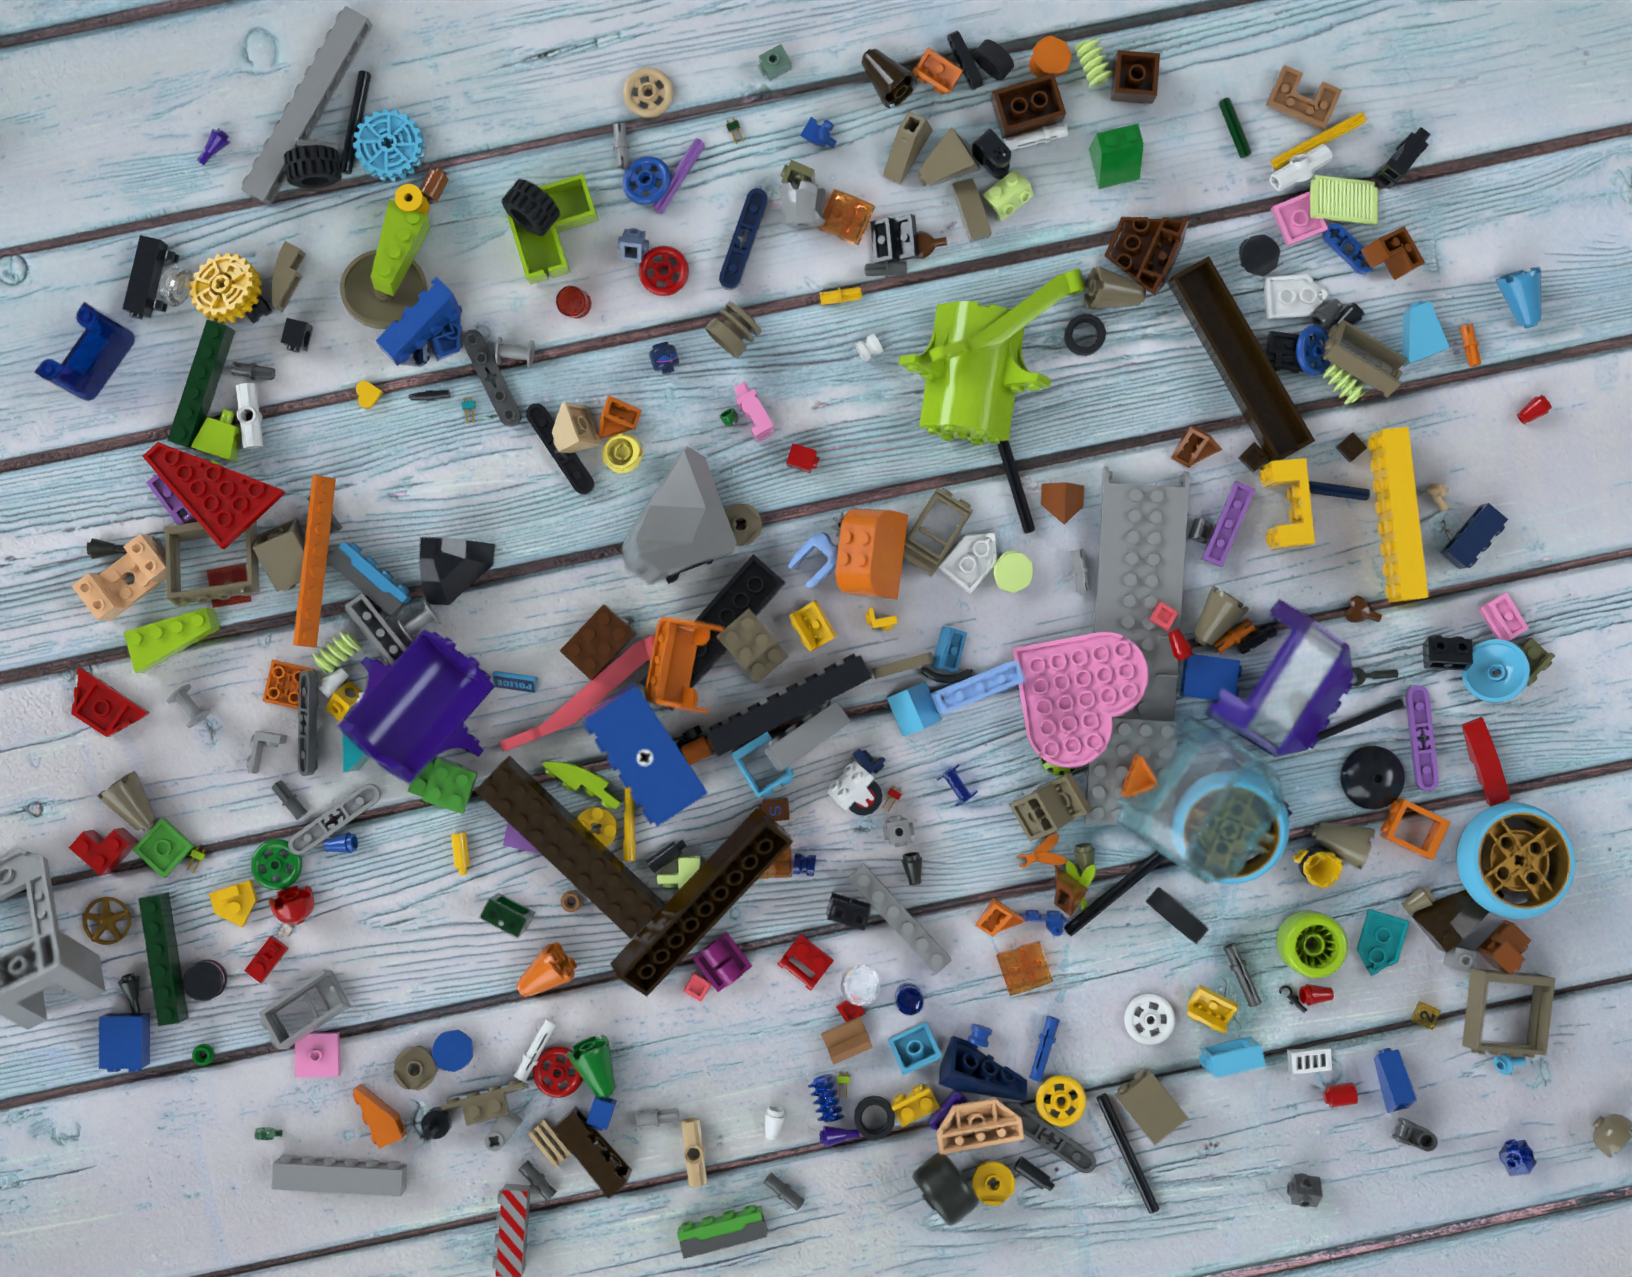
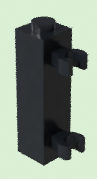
M142 235L139 237L122 308L130 313L129 316L140 320L143 317L151 318L153 309L161 312H166L168 304L155 299L164 261L178 263L179 255L168 251V244L160 239Z

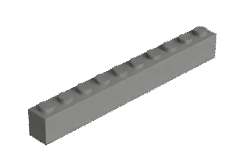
M347 6L337 14L336 23L327 32L323 46L316 51L315 60L312 65L307 67L303 81L295 88L294 97L291 102L286 104L282 118L275 123L274 132L270 139L268 138L265 141L261 155L254 160L253 169L242 182L241 189L247 195L270 207L287 177L284 154L293 149L294 146H301L294 144L296 138L309 139L372 28V24L367 17Z

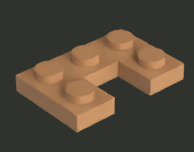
M1284 65L1265 106L1323 131L1328 124L1342 90L1322 82L1314 100L1295 92L1303 73Z

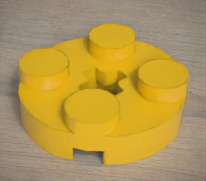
M591 807L584 810L578 816L577 820L591 833L592 823L596 825L601 824V833L597 834L594 832L592 834L605 847L614 841L617 833V820L609 810Z
M996 1160L985 1161L978 1164L973 1172L971 1180L972 1189L984 1204L990 1206L1001 1205L1013 1194L1015 1180L1006 1164ZM991 1178L999 1181V1184H995V1188H991L990 1184H987Z

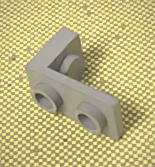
M255 731V735L252 736L250 741L252 752L246 763L248 773L256 774L259 772L264 742L265 746L278 747V744L286 743L287 735Z

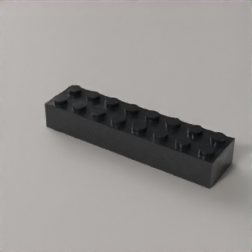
M753 554L695 619V622L720 626L725 629L748 608L757 617L784 587L786 582ZM710 630V639L703 646L697 645L690 688H694L727 651L726 647L716 637L721 631ZM648 674L640 682L644 687H646ZM667 706L671 711H674L676 709L674 707Z
M855 654L844 658V663L838 667L834 663L824 668V674L817 676L814 673L805 678L806 683L800 686L798 683H795L785 688L787 693L780 696L777 692L766 698L767 703L761 705L758 702L747 708L749 712L743 715L741 712H738L728 717L730 722L724 725L722 722H718L709 727L710 732L706 734L717 756L871 679L872 677L861 655L856 657Z

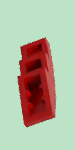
M1479 717L1461 724L1469 759L1475 766L1478 782L1483 786L1486 803L1492 807L1510 800L1504 773L1484 719Z

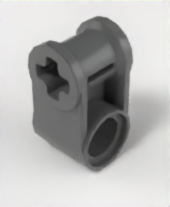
M1398 1118L1397 1130L1391 1136L1393 1139L1428 1152L1433 1151L1437 1147V1137L1431 1131L1405 1118ZM1424 1135H1428V1136H1429L1428 1141H1427L1426 1143L1422 1144V1143H1421L1422 1137H1423Z

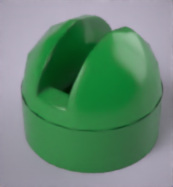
M730 408L720 415V419L726 426H733L732 422H738V415L734 408Z

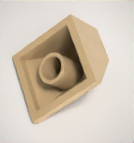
M568 402L562 403L552 430L554 445L558 451L573 453L601 445L588 406Z

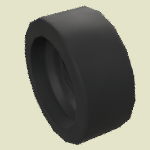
M985 39L973 53L974 59L981 69L994 79L1003 80L1014 68V62L1008 52L992 40Z
M1081 314L1074 317L1067 325L1064 333L1066 346L1071 352L1079 356L1094 354L1101 348L1106 338L1103 322L1092 314ZM1089 323L1096 329L1097 340L1092 346L1081 347L1075 343L1073 330L1078 324Z
M869 1096L858 1103L855 1109L854 1121L857 1130L862 1136L878 1140L886 1137L892 1131L895 1115L891 1104L886 1099L880 1096ZM878 1105L886 1111L887 1122L881 1129L870 1130L863 1124L862 1114L868 1106Z

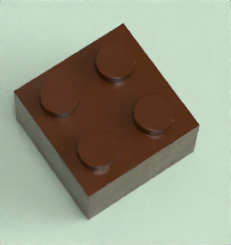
M1118 50L1113 59L1110 101L1152 104L1158 90L1160 53Z

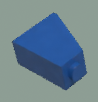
M1391 1048L1379 1050V1054L1374 1058V1063L1386 1111L1390 1113L1407 1109L1417 1101L1399 1049L1391 1050Z

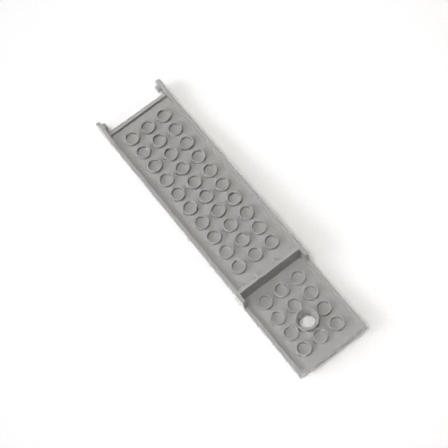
M1104 466L1102 471V506L1094 633L1112 632L1132 641L1140 649L1146 660L1148 684L1143 697L1135 707L1120 716L1112 718L1113 730L1106 749L1098 758L1088 763L1086 800L1092 811L1085 814L1084 823L1170 829L1178 722L1175 721L1177 678H1179V675L1177 674L1178 661L1176 657H1173L1167 633L1178 628L1180 629L1190 474L1188 471H1184L1183 475H1179V484H1182V487L1109 483V479L1112 480L1113 472L1109 471V467ZM1160 601L1178 611L1168 631L1148 621L1157 603ZM1137 754L1145 759L1160 787L1125 797L1120 794L1123 780L1127 776L1134 755Z

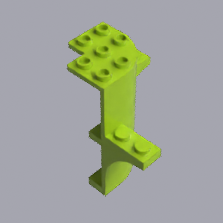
M976 301L938 304L933 333L927 348L920 355L911 354L899 357V365L907 368L908 372L920 374L921 378L926 379L919 427L927 430L928 434L941 436V439L945 441H953L954 438L969 440L971 444L978 446L986 442L999 444L1000 441H1007L1010 436L1015 393H1023L1024 390L1040 391L1041 388L1050 387V378L1039 372H1030L1024 363L1022 356L1024 327L1000 345L932 362L930 350L942 345L972 339L1010 311V309L995 304H989V306L979 305V302Z

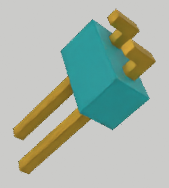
M470 397L468 402L463 398L464 402H461L462 409L465 410L466 424H468L467 409L472 410L473 423H475L473 410L476 409L475 401H472V397Z

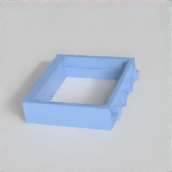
M1011 661L930 694L937 712L945 714L1025 682L1018 661Z

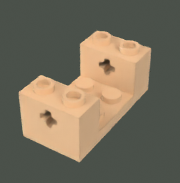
M139 534L123 546L127 554L99 575L88 573L72 585V588L97 620L112 621L166 580V553L154 537ZM129 573H133L135 581L129 585L126 582V576Z

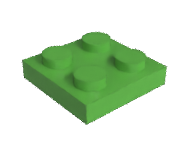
M163 817L132 850L160 876L167 878L195 845Z

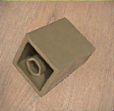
M298 519L258 534L252 547L276 592L281 590L289 591L296 586L295 584L300 583L305 535Z
M1148 1068L1138 1071L1134 1075V1079L1129 1083L1122 1084L1115 1094L1154 1145L1188 1119L1186 1114Z

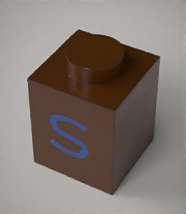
M788 797L763 799L762 804H759V810L774 821L790 819Z

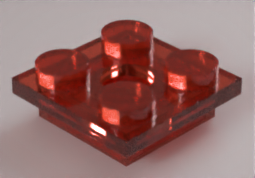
M246 564L207 570L209 587L224 585L227 580H230L232 583L248 581ZM251 595L231 596L230 599L226 600L212 599L213 608L252 602Z

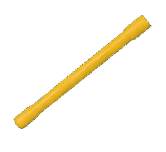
M625 786L623 861H636L635 801L630 794L632 789L630 787L626 789Z

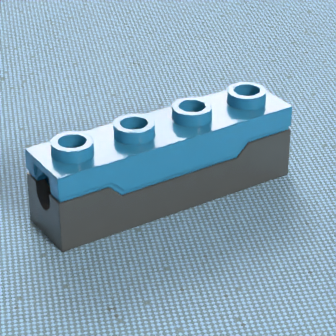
M343 541L327 561L387 614L396 617L412 599L408 595L410 591L401 583L397 585L393 582L392 579L394 577L385 569L383 571L376 567L378 563L373 558L363 556L360 553L362 549L354 542L348 543Z

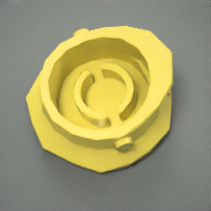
M614 434L602 446L603 463L615 473H627L639 466L643 456V450L638 440L629 434Z

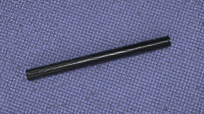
M1401 699L1395 700L1327 728L1324 731L1322 730L1318 732L1316 737L1319 738L1318 741H1321L1404 706Z

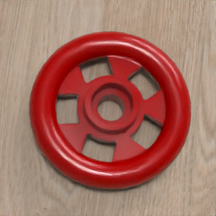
M669 246L652 248L643 256L642 262L639 264L641 283L649 292L658 296H669L677 293L684 287L689 276V266L686 258L680 251ZM661 255L663 260L655 264L653 258ZM672 257L678 261L675 267L669 262ZM653 268L654 277L648 278L647 269ZM666 268L668 270L667 274L662 275L660 273L661 269ZM674 272L680 274L677 282L671 280ZM657 281L666 282V287H658Z
M557 1046L546 1049L540 1054L537 1060L539 1061L538 1064L533 1067L535 1084L547 1096L554 1098L569 1096L582 1083L583 1078L576 1068L575 1076H569L568 1067H574L567 1056L568 1051L570 1053L573 1052L569 1048ZM557 1056L567 1057L566 1063L557 1061ZM546 1060L552 1063L548 1070L542 1067ZM559 1069L562 1075L556 1076L554 1071ZM546 1076L553 1082L550 1086L543 1080ZM566 1080L568 1087L560 1089L558 1083Z

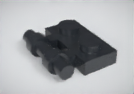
M1276 331L1268 333L1266 353L1274 354V360L1269 361L1275 371L1288 370L1295 374L1304 372L1299 366L1296 356V344L1299 334ZM1291 356L1293 357V362H1284L1282 357Z

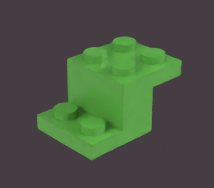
M436 756L412 781L407 792L423 797L422 801L464 814L478 773L462 768V764Z

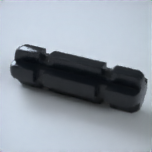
M1268 626L1263 629L1264 631H1259L1247 638L1246 642L1242 641L1239 643L1237 649L1241 654H1245L1250 649H1254L1268 641V638L1275 637L1277 631L1273 626Z

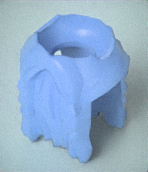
M824 532L811 536L798 549V552L795 553L788 564L790 569H795L816 547L828 557V562L806 583L808 588L818 585L820 581L827 578L836 569L838 547L834 546L830 536Z

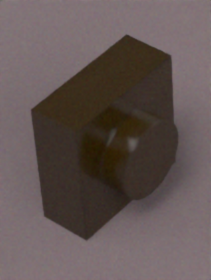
M1354 432L1350 433L1335 447L1349 463L1367 449Z
M1255 442L1238 457L1252 473L1269 458Z

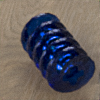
M833 1074L818 1076L808 1085V1088H815V1091L810 1095L817 1096L818 1098L813 1101V1104L820 1105L815 1110V1113H822V1116L817 1121L827 1123L844 1118L843 1114H839L843 1110L841 1106H838L840 1099L835 1097L838 1091L832 1089L836 1085L834 1081H831Z

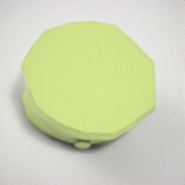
M1007 551L993 565L995 567L993 572L998 587L1002 590L1015 593L1027 587L1031 582L1033 576L1032 562L1022 553Z

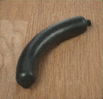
M921 667V673L925 677L940 683L960 682L972 676L973 672L972 669H966L957 674L943 675L927 667Z

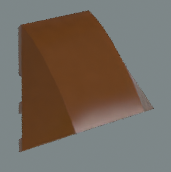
M1121 217L1104 256L1155 296L1166 284L1183 246L1189 217H1182V219H1169V217H1163L1162 219Z

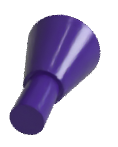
M219 128L217 131L212 129L205 145V150L197 161L205 165L212 155H215L230 144L229 136Z
M823 1126V1130L819 1132L820 1143L824 1144L825 1148L846 1139L859 1138L860 1132L857 1129L845 1130Z

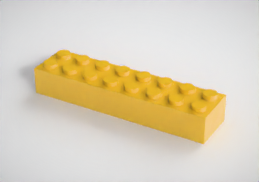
M1409 427L1382 429L1369 435L1370 438L1367 444L1372 455L1370 469L1374 472L1372 487L1377 497L1375 511L1379 514L1377 530L1382 540L1380 553L1384 557L1382 573L1386 577L1387 583L1385 586V596L1389 602L1429 598Z

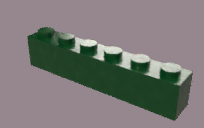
M206 320L167 441L197 450L192 448L191 445L208 416L235 334V330L227 325Z
M169 892L138 898L157 1022L158 1026L176 1024L189 1017Z

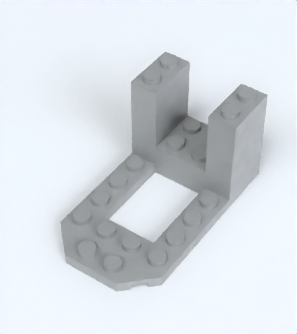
M20 848L0 858V901L27 889L34 937L0 953V1015L29 1030L47 1021L43 989L56 983L85 1001L106 992L100 956L59 931L48 859Z

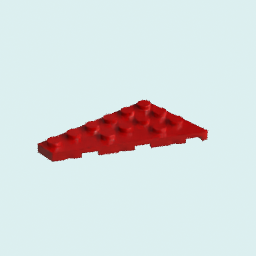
M157 442L142 456L217 545L224 550L286 494L280 488Z

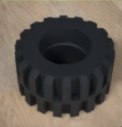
M304 145L293 148L284 154L287 182L293 186L321 188L333 185L342 178L339 153L335 148L325 145Z
M518 179L501 201L508 215L522 228L535 235L544 236L560 216V210L554 200L540 187L524 179Z

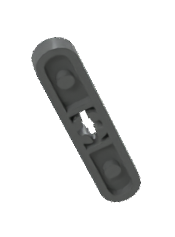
M468 330L462 337L466 352L500 421L508 427H514L521 421V412L483 335L477 330ZM486 369H489L493 375H497L495 378L497 388L490 381L487 382L489 376Z
M313 670L302 671L299 676L298 770L302 776L313 775L318 767L316 760V749L318 748L316 729L317 707L319 705L317 697L319 677Z
M1010 1102L1006 1105L1021 1117L1023 1133L1079 1172L1090 1173L1095 1169L1096 1159L1089 1150L1020 1103ZM1041 1130L1048 1135L1054 1133L1053 1137L1059 1143L1057 1144L1051 1140L1047 1143L1045 1136L1040 1133Z

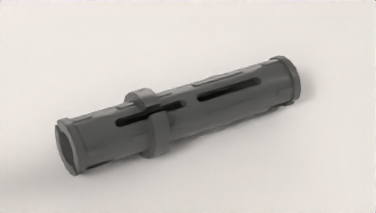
M1236 943L1226 945L1223 949L1231 965L1229 967L1231 971H1234L1249 1007L1261 1004L1262 1001L1247 971V963L1242 959Z

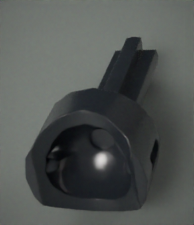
M439 1106L430 1109L425 1114L421 1122L422 1133L419 1136L421 1140L425 1139L426 1142H429L431 1139H440L448 1133L452 1127V1120L448 1111H443Z

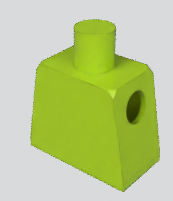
M223 409L219 420L207 417L191 447L236 463L241 440V429L232 425L235 413Z

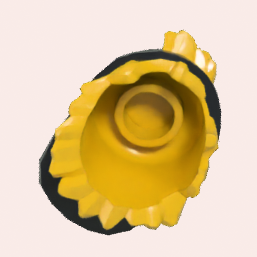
M1312 846L1307 849L1298 850L1299 853L1293 854V861L1298 863L1301 874L1307 878L1309 883H1312L1313 886L1317 885L1319 889L1329 888L1330 885L1333 886L1335 881L1339 880V876H1342L1340 872L1343 868L1341 864L1342 859L1337 858L1334 853H1330L1326 849Z

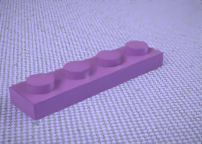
M1238 481L1233 483L1203 553L1202 560L1218 567H1223L1256 489Z

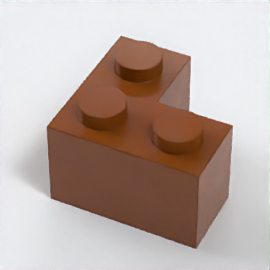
M1405 226L1375 240L1361 250L1371 268L1384 262L1394 280L1410 273L1425 263Z
M1504 920L1476 951L1493 968L1511 975L1522 967L1521 963L1525 958L1521 954L1527 950L1528 944L1532 940L1513 922Z

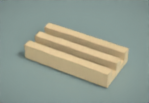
M546 1119L528 1133L554 1167L571 1154L567 1145L556 1137L555 1130ZM543 1126L565 1153L561 1154L541 1129ZM536 1132L541 1136V1138L545 1141V1143L550 1147V1149H551V1150L554 1152V1154L558 1157L557 1159H556V1158L554 1157V1155L549 1151V1149L545 1146V1144L541 1141V1139L537 1136Z

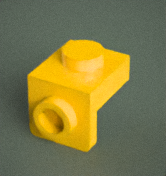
M873 607L868 608V613H865L867 626L871 625L872 629L881 628V631L894 629L893 625L898 624L896 615L875 619Z

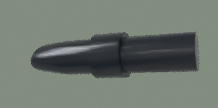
M426 390L425 392L409 394V399L413 401H434L435 399L450 398L449 390Z

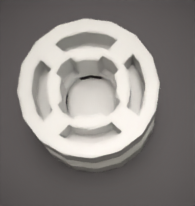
M873 333L867 336L865 343L859 341L855 344L856 350L864 362L870 360L872 355H878L883 352L879 340Z

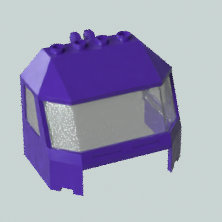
M1281 599L1271 608L1270 616L1292 628V631L1247 702L1245 703L1222 689L1219 693L1222 697L1219 703L1214 701L1205 712L1206 716L1273 757L1308 750V748L1313 749L1319 740L1316 737L1320 729L1323 731L1326 729L1331 721L1328 719L1329 715L1336 713L1342 704L1339 699L1343 693L1347 695L1353 686V683H1351L1353 669L1349 645L1309 616Z

